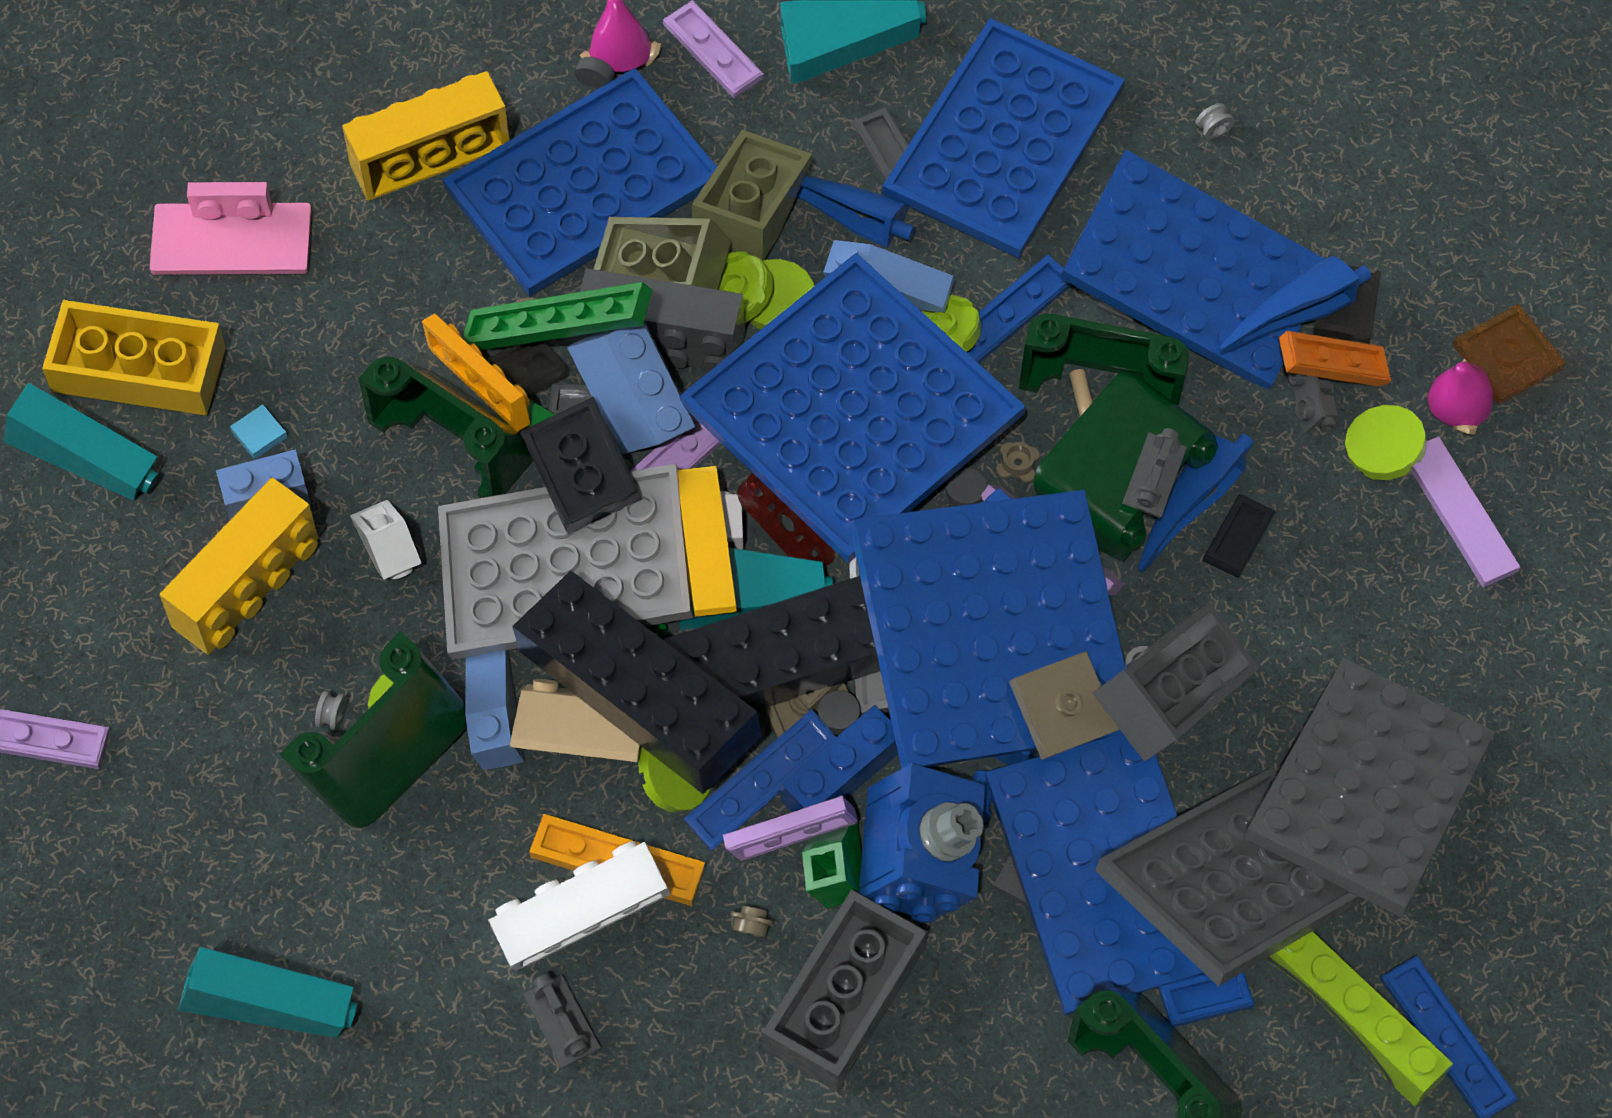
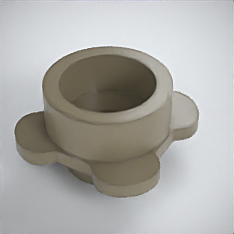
M1023 442L1003 444L1000 448L1002 460L996 467L997 475L1002 479L1013 477L1020 479L1023 483L1032 482L1035 476V471L1033 470L1034 463L1039 460V451L1035 447H1030ZM1019 460L1022 464L1015 465L1014 461Z
M742 906L741 913L733 911L730 913V916L735 918L732 930L736 932L749 933L757 937L766 938L768 926L774 927V922L766 919L767 911Z

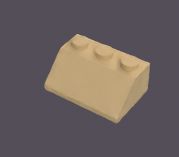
M534 679L533 685L527 684L521 690L510 747L632 762L639 760L641 751L639 744L571 691L565 688H558L559 682L548 679Z

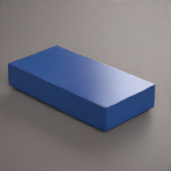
M1244 972L1220 986L1204 973L1158 987L1168 1021L1173 1028L1250 1009L1255 1005Z

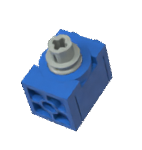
M910 763L870 786L867 791L866 806L868 807L865 814L859 888L861 889H859V894L891 912L899 911L910 914L913 920L923 923L934 922L938 917L950 911H956L960 906L976 899L979 869L971 867L978 858L981 846L980 835L984 828L985 785Z

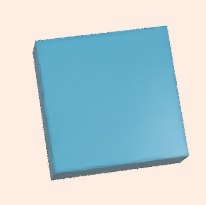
M261 405L230 426L231 432L254 460L287 438L286 431L264 405Z

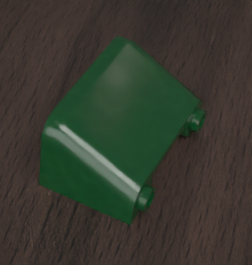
M1041 314L1036 316L1028 327L1019 389L1038 393L1045 381L1050 379L1061 380L1064 364L1066 363L1117 374L1127 371L1143 378L1155 389L1179 405L1189 359L1188 350L1180 340L1169 336L1056 314Z
M383 357L374 361L358 378L368 423L382 433H385L389 427L394 425H406L413 429L425 415L463 440L466 452L478 461L474 468L475 472L480 474L482 479L481 486L478 489V496L480 498L506 494L533 462L520 431L517 432L499 414L429 369L394 357Z
M1122 371L1109 382L1042 460L1034 476V489L1037 496L1085 490L1098 550L1124 562L1133 550L1138 549L1142 545L1146 536L1142 516L1143 511L1122 504L1148 432L1158 435L1166 428L1178 432L1180 444L1187 447L1180 467L1186 462L1187 465L1197 469L1210 463L1215 457L1218 449L1216 437L1213 431L1144 379L1127 371Z
M401 631L384 647L379 658L382 672L394 684L334 745L319 733L307 732L296 737L279 754L300 782L351 827H367L379 819L467 727L465 702L416 644Z
M1099 991L1075 1009L1067 1040L1081 1056L1091 1051H1100L1107 1053L1114 1059L1129 1046L1179 1100L1175 1110L1176 1118L1242 1117V1104L1234 1092L1149 1000L1141 994L1126 991Z

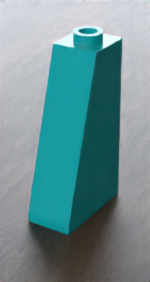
M794 0L780 2V26L791 84L803 82L918 38L920 24L926 23L924 1Z
M29 382L7 414L4 443L133 501L139 491L145 494L149 492L159 474L154 471L157 460L156 455Z
M728 547L737 612L697 617L694 614V618L679 620L680 630L703 627L832 585L833 579L832 576L824 577L823 562Z
M199 947L188 970L178 1011L337 1038L343 1027H351L357 1003L350 1001L353 991L352 986Z

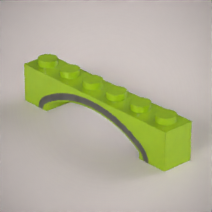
M1313 931L1265 959L1292 978L1322 1004L1361 1045L1382 1072L1383 1077L1415 1107L1447 1075L1453 1063Z

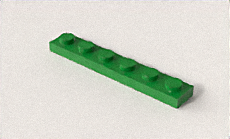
M643 282L472 309L462 339L469 345L475 344L479 350L643 326L653 289Z

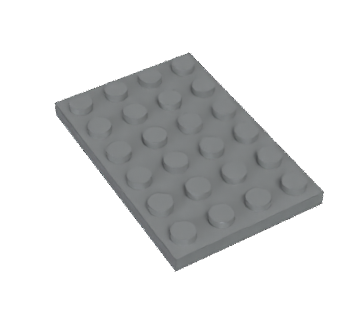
M670 464L631 471L630 474L642 499L570 534H567L546 487L438 506L446 641L449 657L454 660L502 650L517 649L518 645L512 626L570 570L644 626L694 618L679 498V469L677 465Z

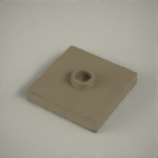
M1087 651L1009 681L1041 760L1119 730L1116 723L1105 712L1100 702L1093 695V692L1101 687Z

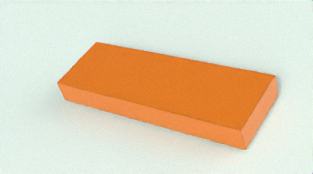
M1286 331L1279 337L1284 364L1288 373L1371 386L1387 385L1391 381L1383 346Z

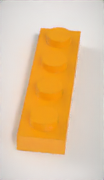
M436 314L422 321L428 347L437 358L517 432L530 425L527 411L530 402L527 394L519 385L513 386L506 379L498 365L489 364L475 344L469 345L464 341L453 324L447 325Z
M543 814L529 853L530 858L574 871L588 862L596 860L599 865L613 858L612 852L616 848L633 840ZM647 845L671 893L665 899L692 907L705 871V862Z

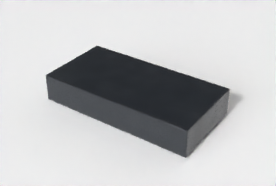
M1239 493L1202 561L1239 579L1273 519L1275 510Z

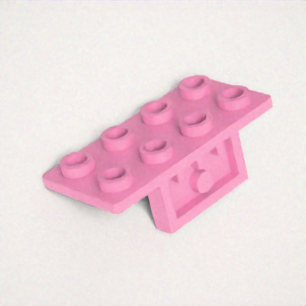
M267 182L188 183L187 198L189 204L155 205L150 271L153 275L305 274L308 272L311 205L309 203H272Z

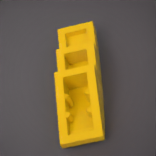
M716 466L679 470V498L695 617L737 612Z

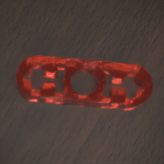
M753 473L739 485L737 496L740 504L788 557L823 562V568L833 560L834 550ZM757 488L763 493L760 497L753 492ZM773 503L776 507L770 512L767 508ZM778 514L786 515L791 519L794 525L793 531H787L780 526ZM802 534L804 538L798 543L795 539ZM812 548L818 552L815 558L809 553Z

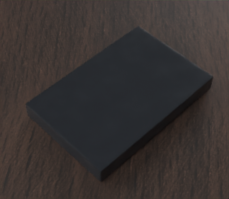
M594 396L520 431L567 534L642 499Z

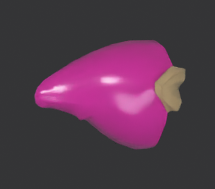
M607 0L604 12L594 29L590 51H584L580 56L581 58L595 57L608 63L614 71L626 72L643 64L648 67L659 54L661 43L656 41L650 42L645 29L627 8L623 0Z
M1464 359L1434 379L1427 396V402L1430 411L1438 420L1452 426L1456 431L1475 435L1478 426L1490 416L1494 403V391L1486 372L1478 365L1469 363Z

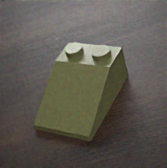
M742 130L692 203V218L711 219L731 241L729 251L747 252L749 255L757 256L763 261L781 233L812 161V154Z
M609 217L594 270L718 290L731 241L711 219Z

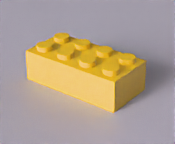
M488 71L466 76L459 82L440 89H431L421 96L405 102H396L384 110L368 116L356 117L351 122L342 125L350 166L367 201L475 161L509 141L506 108Z
M63 300L42 370L51 392L207 416L226 345L219 323Z
M271 477L159 594L171 627L208 656L216 647L219 649L224 648L233 638L234 628L244 618L251 619L258 613L263 603L262 598L272 588L274 590L280 589L288 580L290 569L299 559L302 561L307 560L316 550L319 538L310 505Z

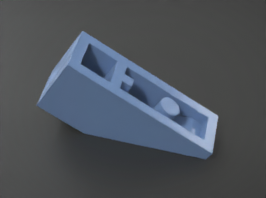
M833 241L823 272L825 277L853 254L857 253L919 310L945 313L954 284L953 275L871 244Z
M508 650L466 657L465 716L471 755L483 770L525 762L523 749L510 747L517 708Z

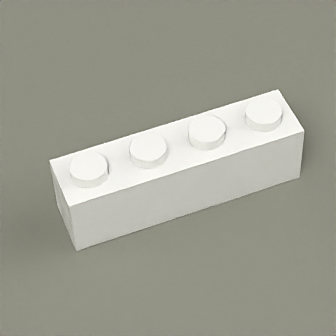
M635 841L628 842L612 852L613 858L599 865L596 860L588 862L573 871L575 877L559 884L558 880L550 881L534 891L535 897L523 903H520L519 899L512 900L498 907L495 910L497 916L489 919V922L509 965L517 971L671 895L646 843L643 842L637 845Z

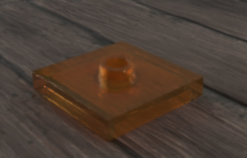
M1520 304L1456 337L1452 345L1463 360L1465 359L1469 363L1478 365L1486 372L1494 391V399L1498 404L1507 401L1563 370L1566 363Z

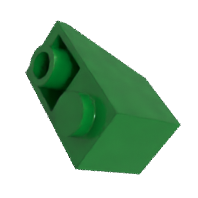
M856 822V824L810 838L802 851L806 891L827 909L842 905L851 889L857 893L861 889L859 888L862 857L858 823Z

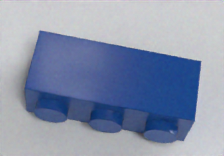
M875 705L872 706L781 783V802L791 812L840 796L847 799L898 755L892 722Z

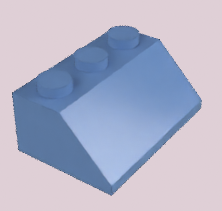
M645 321L643 326L594 333L567 346L591 396H594L621 455L659 445L695 427L692 415L679 399L681 393Z

